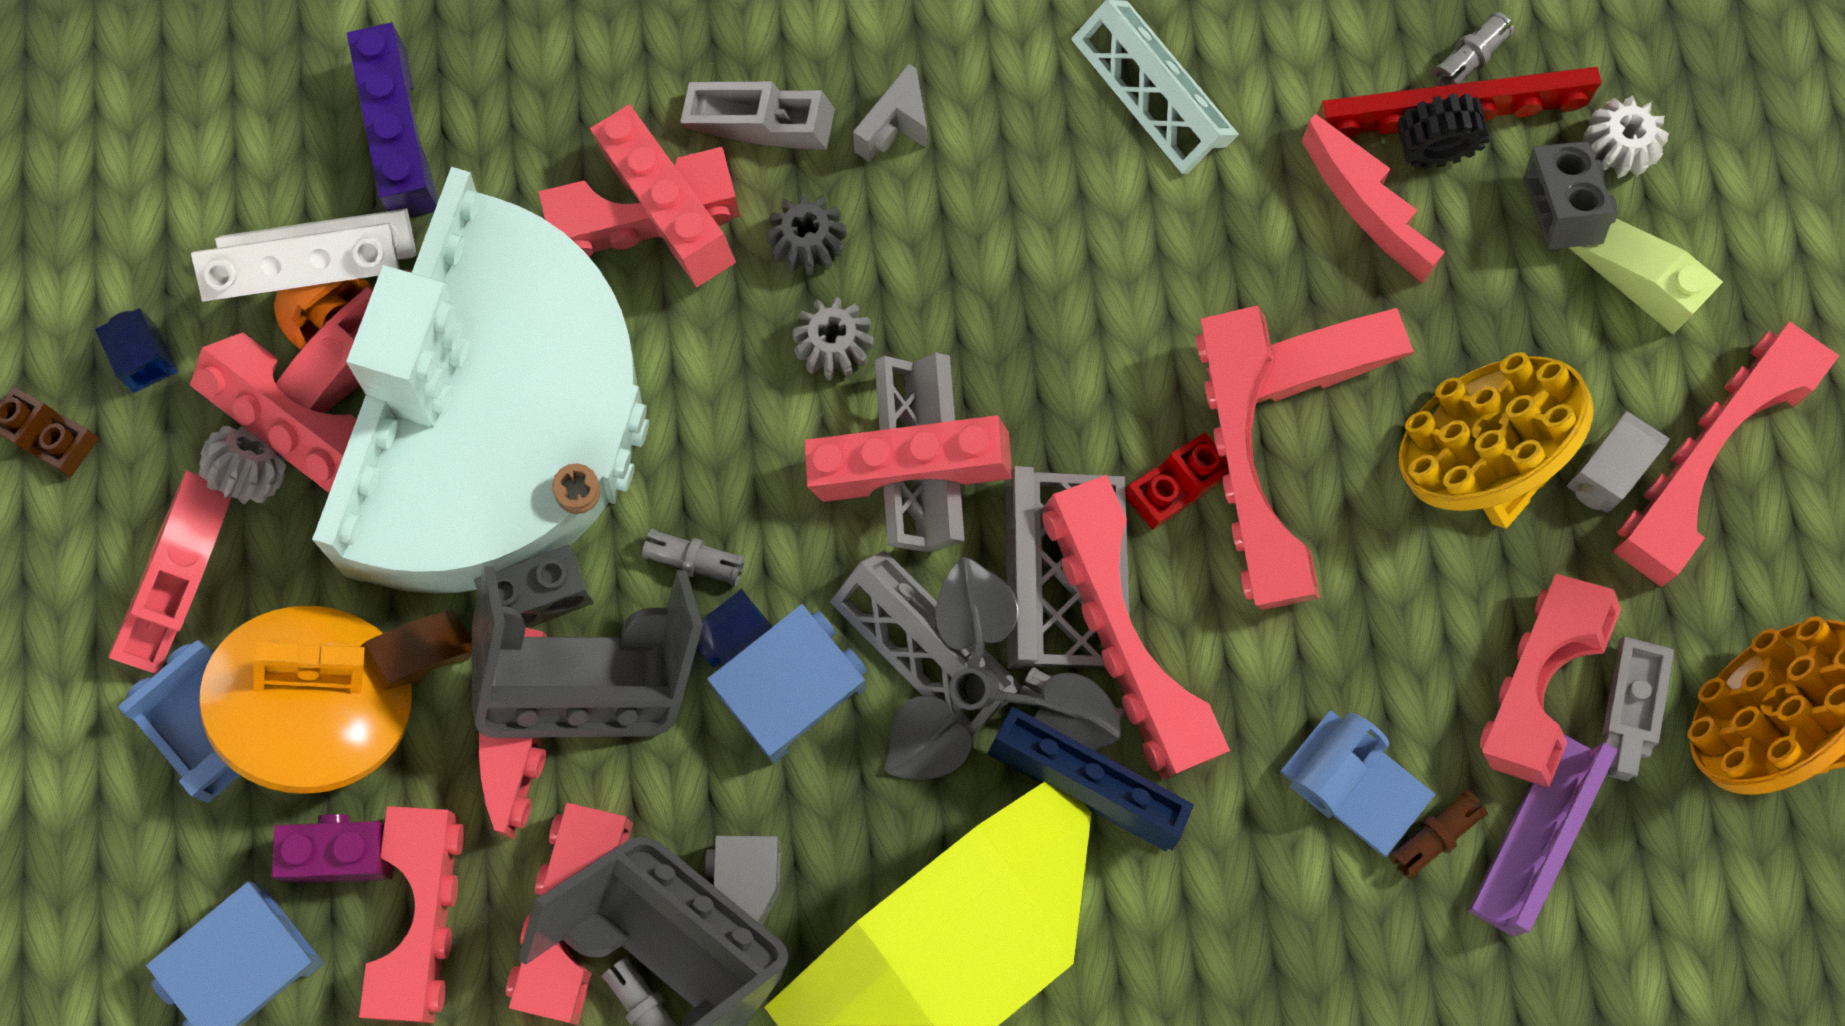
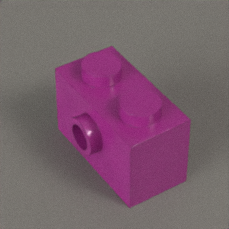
M325 814L318 816V824L274 825L272 878L288 884L392 880L393 865L380 858L384 824L379 821L350 822L349 815Z

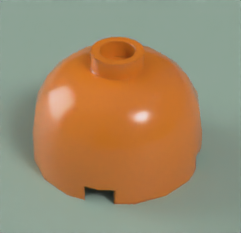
M364 278L278 290L274 301V311L278 327L291 343L301 351L310 339L348 302L366 287L372 291L373 288Z

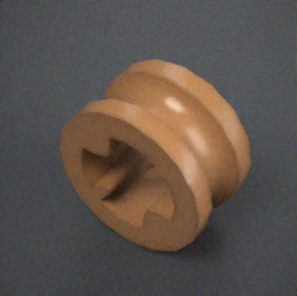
M578 463L568 464L561 468L554 476L552 483L553 494L559 506L566 512L573 514L586 513L597 504L601 494L600 485L594 471L586 465ZM575 478L585 479L584 484L586 490L589 491L586 497L582 498L580 494H577L578 500L568 499L569 494L564 486L567 481L572 480L573 484H575Z

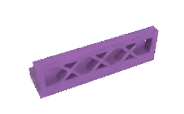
M1564 735L1568 744L1550 788L1530 782L1467 910L1469 913L1512 937L1531 931L1618 750L1602 743L1590 749Z

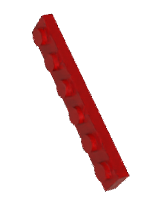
M1597 66L1323 100L1317 115L1349 139L1359 133L1378 131L1380 134H1393L1399 132L1397 127L1398 119L1400 116H1405L1407 109H1418V103L1425 101L1427 104L1433 102V97L1441 96L1442 100L1447 99L1449 94H1457L1458 98L1464 94L1471 95V98L1477 97L1482 102L1485 119L1489 121L1496 116L1515 114L1516 117H1529L1542 110L1558 108L1563 112L1579 110L1589 104L1602 81Z

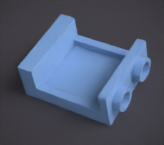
M803 604L707 678L715 693L773 765L789 752L787 747L855 692L860 695L867 689L865 679L862 677L867 672V669L862 661L850 648L842 652L831 639L836 634V631L819 610L811 615Z
M197 640L192 644L183 645L175 650L167 659V665L152 678H145L136 683L128 691L127 699L118 706V709L124 716L137 723L180 774L182 779L179 782L192 797L209 803L241 775L231 769L218 756L203 728L200 713V687L206 665L214 650Z
M248 881L150 961L146 967L155 977L151 981V985L157 995L168 1005L175 1003L187 1018L182 1022L183 1026H241L300 976L309 977L325 963L262 884Z

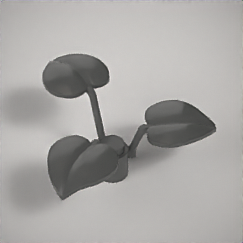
M963 557L946 576L938 596L935 611L937 630L947 646L953 649H965L972 645L975 646L972 657L967 660L968 668L959 670L950 681L949 691L954 701L953 708L955 712L952 714L949 705L944 700L935 696H918L903 704L895 715L891 726L885 771L890 775L900 778L927 780L943 777L958 770L967 761L973 748L972 734L964 725L958 722L964 715V709L986 708L993 704L995 700L1041 708L1036 713L1035 719L1094 751L1119 740L1121 735L1120 722L1112 701L1101 687L1091 679L1076 673H1062L1052 676L1045 685L1044 699L999 690V681L995 674L987 668L980 667V661L985 650L984 642L999 643L1010 635L1017 622L1018 604L1013 591L1004 580L982 567L973 559Z

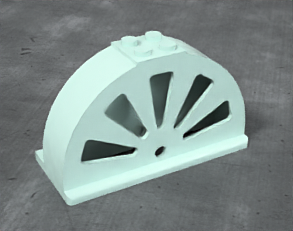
M454 167L450 168L412 273L382 265L346 361L366 396L312 540L344 577L408 592L430 594L477 590L474 579L482 576L483 566L494 567L495 571H499L565 545H572L595 522L608 503H616L619 491L627 492L635 468V465L630 463L634 446L640 448L643 446L649 428V420L645 419L647 405L642 404L629 333L615 295L594 262L564 232L542 217L520 206L477 192L471 172ZM578 463L586 465L594 471L598 478L601 493L599 500L593 509L586 513L573 514L566 512L559 506L553 494L552 483L554 476L561 468L568 464ZM575 478V484H573L572 480L567 481L564 486L569 494L568 499L578 500L577 494H580L582 498L586 497L589 491L586 490L585 479Z

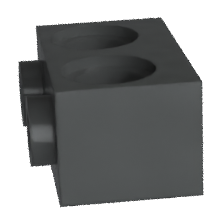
M1589 141L1533 147L1523 179L1547 249L1604 244L1610 225L1615 223L1617 218V204L1614 196L1608 195L1604 184L1602 162L1599 159H1595Z
M569 544L495 571L502 606L517 610L522 615L526 628L594 604L579 559ZM481 577L474 579L478 592Z

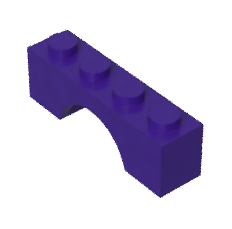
M392 22L346 32L379 198L387 211L407 208L409 218L432 213L436 209L437 198L431 169L422 147L411 101V90L414 87L406 49Z

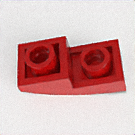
M1204 432L1172 452L1164 463L1129 484L1125 489L1126 498L1149 527L1154 530L1223 481V475L1230 474L1227 458L1219 456L1216 444Z

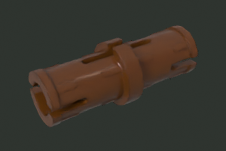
M1464 790L1456 800L1436 817L1428 816L1420 822L1421 829L1396 851H1392L1389 854L1393 864L1400 862L1401 865L1397 869L1405 877L1412 880L1419 871L1442 852L1450 853L1457 847L1456 840L1480 819L1488 815L1485 806L1480 805L1477 808L1475 805L1480 800L1470 791Z

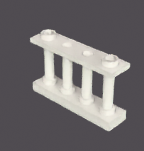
M407 208L223 235L215 238L217 248L191 253L202 302L379 276L382 265L400 269L398 260L413 258L417 255Z

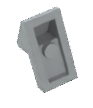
M910 64L907 65L853 131L855 153L868 162L873 159L879 150L885 152L889 149L897 137L898 130L923 147L927 146V125L917 69Z

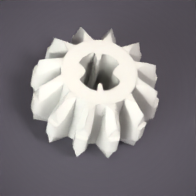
M1633 96L1625 99L1623 104L1613 98L1605 104L1603 109L1599 108V110H1596L1589 119V127L1584 133L1583 142L1589 141L1594 157L1602 161L1604 170H1607L1609 167L1614 168L1618 179L1625 176L1628 171L1632 172L1636 177L1643 174L1649 166L1658 162L1663 155V146L1668 141L1669 133L1660 129L1664 124L1665 116H1652L1650 114L1652 102L1643 105L1641 108L1636 105Z

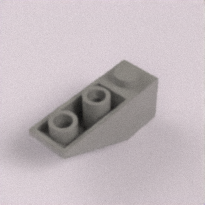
M716 836L715 849H707L706 880H714V887L763 925L780 894L781 841L778 836Z

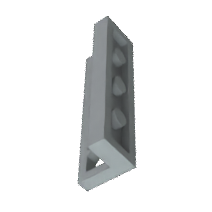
M935 352L915 362L888 356H882L875 360L880 430L897 428L896 420L898 417L901 418L907 427L955 421L949 355ZM893 373L903 375L905 378L906 395L903 398L893 385ZM940 479L912 480V488L910 490L903 481L884 485L888 546L933 553L965 541L960 483ZM905 510L915 520L916 536L904 534L903 513Z
M885 550L863 560L831 599L830 603L922 696H935L944 700L949 705L953 714L955 709L953 708L954 701L949 691L950 681L959 670L968 668L967 660L972 657L975 646L972 645L965 649H953L946 645L940 637L936 626L935 611L937 601ZM859 585L871 596L873 613H863L849 599ZM887 623H898L906 631L908 648L897 647L889 639ZM984 650L980 667L987 668L995 674L999 681V690L1018 694L1022 689V685L995 658ZM922 658H933L941 666L943 682H932L923 673ZM995 700L993 704L983 708L973 721L964 714L958 722L964 725L974 738L996 711L1009 702Z

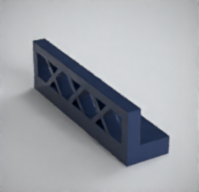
M1013 706L987 755L1041 784L1046 782L1080 800L1090 811L1164 851L1174 849L1182 836L1194 806L1191 802Z

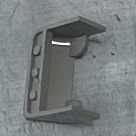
M483 566L472 623V710L477 730L491 738L655 736L670 729L678 717L703 627L687 571H676L667 608H646L636 611L624 622L620 637H524L525 625L522 615L511 607L502 606L494 567Z
M636 837L624 842L535 900L518 957L526 965L562 940L578 953L588 957H603L622 946L694 1007L685 1016L682 1026H746L781 979L788 962V951L782 941L663 844L651 838Z

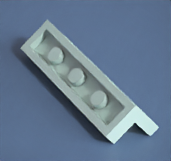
M1105 0L1071 38L1182 174H1188L1213 148H1226L1239 136L1238 132L1128 1ZM1103 23L1112 33L1111 53H1099L1089 40ZM1122 46L1128 53H1122ZM1104 58H1111V66ZM1122 59H1133L1140 67L1139 87H1128L1121 79ZM1150 80L1156 87H1150ZM1132 92H1139V98L1137 99ZM1149 92H1161L1168 100L1167 121L1155 120L1149 113ZM1178 114L1184 121H1178ZM1161 126H1167V134ZM1177 126L1190 127L1201 140L1187 157L1177 147Z

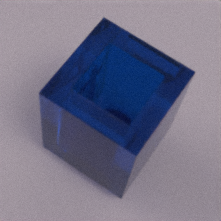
M140 308L134 311L118 313L111 317L108 323L95 328L115 376L133 393L178 373L157 325Z
M740 589L702 619L701 640L698 642L697 649L712 668L716 667L719 663L724 666L771 629L772 625L745 592Z

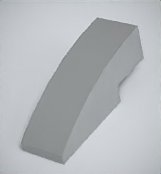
M772 81L689 82L680 124L686 129L741 142L795 149L827 150L835 108L822 90L779 91Z

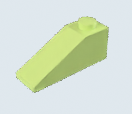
M1617 218L1615 223L1610 225L1604 244L1568 247L1673 335L1723 283L1721 279L1685 250Z

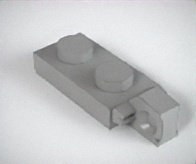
M1625 636L1618 641L1602 735H1605L1603 743L1618 750L1608 770V777L1627 782L1629 779L1637 777L1641 757L1647 759L1651 757L1653 747L1659 744L1674 649Z

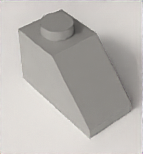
M1626 411L1595 442L1566 487L1574 491L1577 499L1584 505L1609 513L1626 497L1666 446L1670 438Z

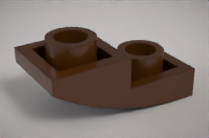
M14 386L0 403V436L69 477H72L99 439L90 430L57 413L45 403Z
M454 609L404 624L376 636L361 645V647H365V659L384 690L420 681L432 669L467 661L472 656V638Z

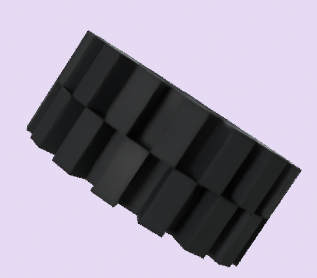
M1449 94L1448 98L1443 100L1441 96L1433 97V102L1427 104L1425 101L1417 104L1418 109L1409 108L1405 111V116H1400L1398 119L1397 127L1404 158L1407 163L1410 162L1411 166L1414 167L1422 164V168H1430L1433 164H1437V167L1446 166L1448 161H1453V164L1461 162V157L1471 158L1476 155L1475 150L1482 151L1486 147L1485 143H1489L1490 140L1482 102L1477 97L1471 98L1469 94H1464L1460 98H1458L1457 94Z

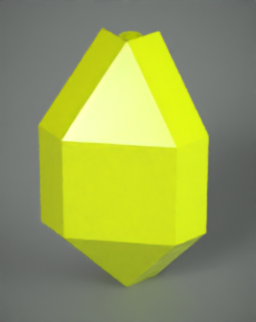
M1043 782L977 825L855 922L764 1008L778 1026H999L1074 964L1092 812L1080 800Z

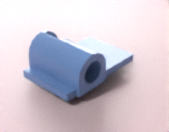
M1330 710L1280 773L1291 781L1289 787L1327 818L1334 816L1385 858L1432 800L1435 793L1384 753L1389 746V741L1374 724L1352 712L1341 719ZM1370 731L1376 738L1369 735L1367 732Z

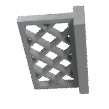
M1014 466L1012 469V479L1004 480L1006 584L1013 591L1018 604L1017 622L1007 637L1008 670H1028L1030 667L1106 669L1102 656L1086 642L1094 632L1089 629L1081 637L1061 616L1076 600L1081 604H1084L1077 586H1072L1068 582L1063 570L1060 568L1062 566V559L1056 564L1041 549V537L1046 534L1045 528L1041 529L1044 505L1040 502V486L1057 487L1060 491L1104 475L1034 472V467ZM1108 476L1126 516L1125 476ZM1125 525L1121 540L1119 572L1123 599L1129 614L1127 525ZM1042 564L1049 570L1043 577ZM1052 575L1073 595L1058 612L1042 597V585ZM1043 612L1050 618L1044 626ZM1053 623L1075 643L1064 655L1044 654L1043 633ZM1080 648L1086 656L1072 654Z

